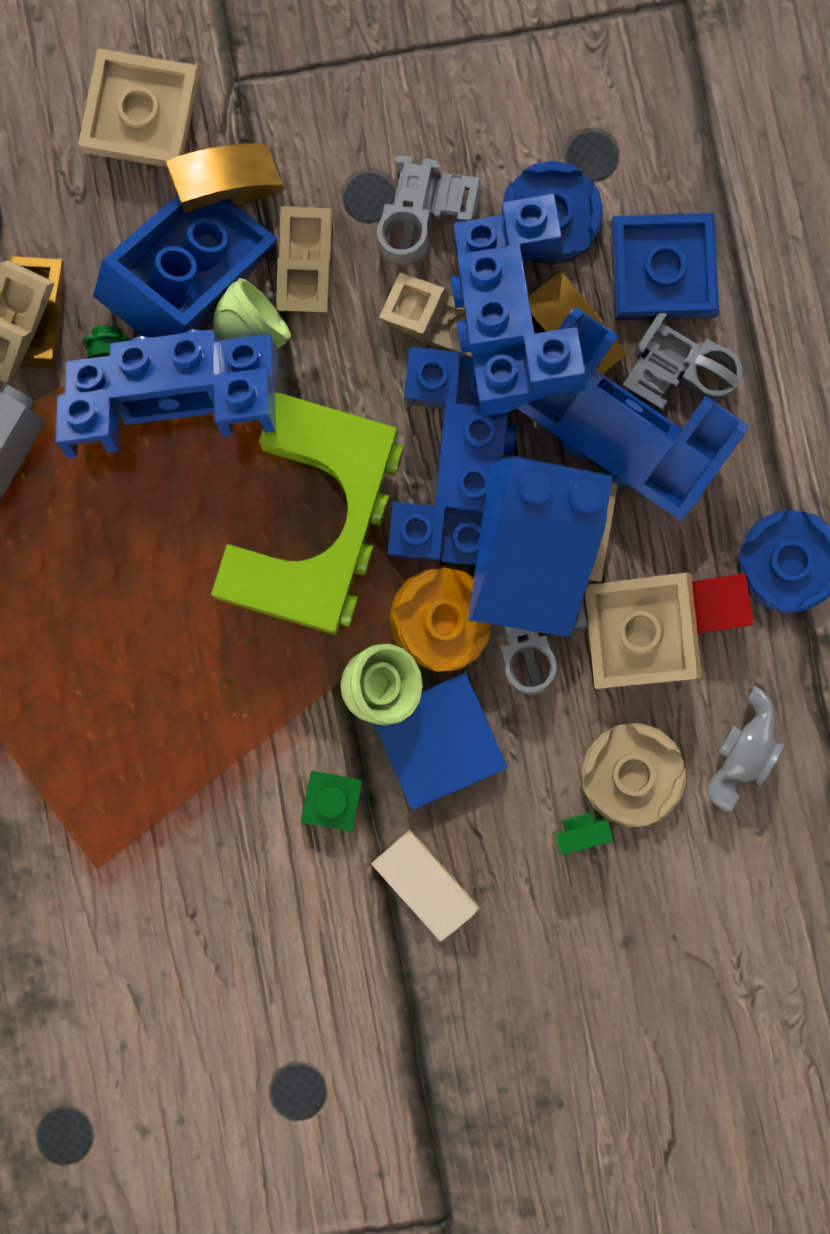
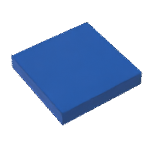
M714 213L612 216L611 242L615 321L655 319L660 313L667 314L665 319L717 317L719 314Z
M466 672L422 691L420 702L413 714L402 722L390 725L375 724L412 810L508 768Z

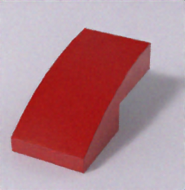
M745 573L692 582L698 634L754 625Z

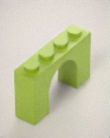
M275 392L276 432L265 433L264 429L262 430L259 439L261 448L266 453L314 466L331 475L340 484L347 497L348 512L346 523L339 538L329 549L314 558L303 561H284L227 544L211 595L225 603L338 636L341 625L350 627L359 597L350 593L356 574L365 576L374 550V546L366 544L371 524L378 526L382 524L389 495L382 494L381 491L386 475L396 476L402 459L404 445L396 443L398 439L396 427Z

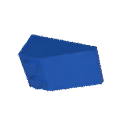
M176 195L102 260L93 297L144 337L153 338L175 335L193 329L204 331L213 321V314L217 303L228 287L239 278L247 280L276 245L278 238L242 209L236 207L228 198L185 213L179 196Z
M514 456L490 464L468 621L563 637L571 636L605 531L612 481L611 475Z

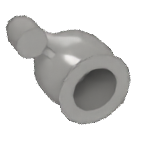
M753 686L745 700L755 709L754 719L746 724L742 730L734 725L730 728L717 751L726 757L723 767L710 779L707 786L708 797L711 801L728 813L732 811L740 796L736 793V787L741 782L753 780L760 787L772 771L785 743L775 742V708L772 700L763 690L756 686Z

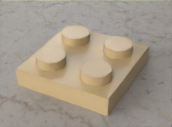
M97 48L78 142L81 152L167 167L166 160L184 155L200 74L197 65Z
M691 573L587 585L585 599L595 689L702 679Z

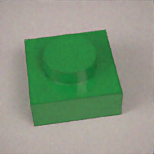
M311 770L301 822L353 832L363 780Z
M592 812L563 819L561 821L564 829L552 832L557 851L561 855L614 841L608 820L603 818L594 820Z

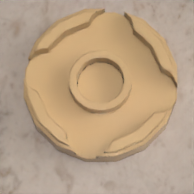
M641 723L617 725L599 734L587 748L580 768L582 790L591 807L606 820L625 827L648 826L667 817L681 800L686 784V772L683 759L680 756L681 753L675 742L660 729Z

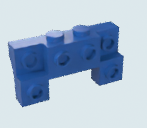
M554 193L502 202L504 215L453 223L460 276L450 277L455 308L465 307L467 320L457 321L461 352L472 351L482 417L508 413L521 405L540 398L586 390L585 371L577 327L534 334L522 261L563 255Z
M575 307L558 330L577 327L585 371L586 390L540 398L521 405L517 409L561 438L560 443L568 452L580 458H586L587 456L603 467V473L611 475L613 483L625 488L628 486L632 487L682 522L726 459L744 437L749 425L707 396L703 398L682 428L671 422L596 370L619 336Z
M193 329L184 331L181 334L153 338L141 336L135 337L130 341L110 343V356L67 361L65 395L57 396L56 443L67 458L77 457L78 443L101 441L107 452L118 451L119 415L124 424L129 425L214 413V421L223 438L233 436V423L256 420L260 421L265 433L276 432L275 386L278 375V351L271 334L219 341L214 329L204 331Z
M409 347L404 405L445 409L435 506L393 502L387 552L388 558L434 562L475 569L490 464L502 460L503 455L513 456L516 425L507 424L508 413L482 417L473 358L461 357V352Z

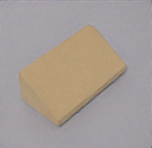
M410 828L371 863L440 942L445 940L481 909L476 901Z

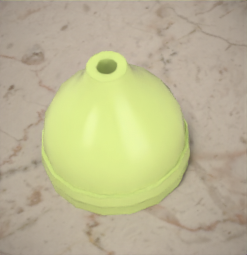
M239 278L228 287L219 299L213 314L212 329H214L219 341L271 334L276 348L279 349L285 345L291 336L287 324L273 304L253 284L242 278Z
M392 644L372 645L351 658L342 673L340 683L342 698L347 708L359 719L378 725L396 724L413 714L420 702L423 688L421 671L414 658L403 648Z

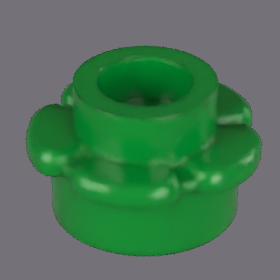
M109 325L98 326L92 329V335L83 338L82 346H85V350H87V359L110 356V343L130 341L131 338L123 336V330L119 327Z

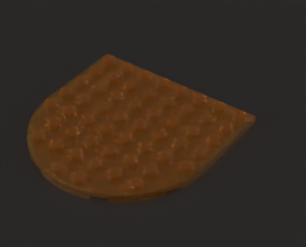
M64 386L36 399L32 405L31 410L47 422L0 500V741L95 868L99 869L341 683L342 673L351 658L372 645L391 644L394 642L391 632L390 612L394 597L405 583V580L368 534L366 544L374 546L371 561L365 576L356 574L350 593L359 597L350 627L340 626L338 636L215 599L211 593L227 544L284 561L311 559L325 552L339 538L346 523L348 507L316 467L264 452L259 444L263 430L259 420L233 423V436L223 438L214 421V413L125 425L119 415L118 451L107 452L101 441L78 443L77 457L67 458L56 443L57 396L65 395Z

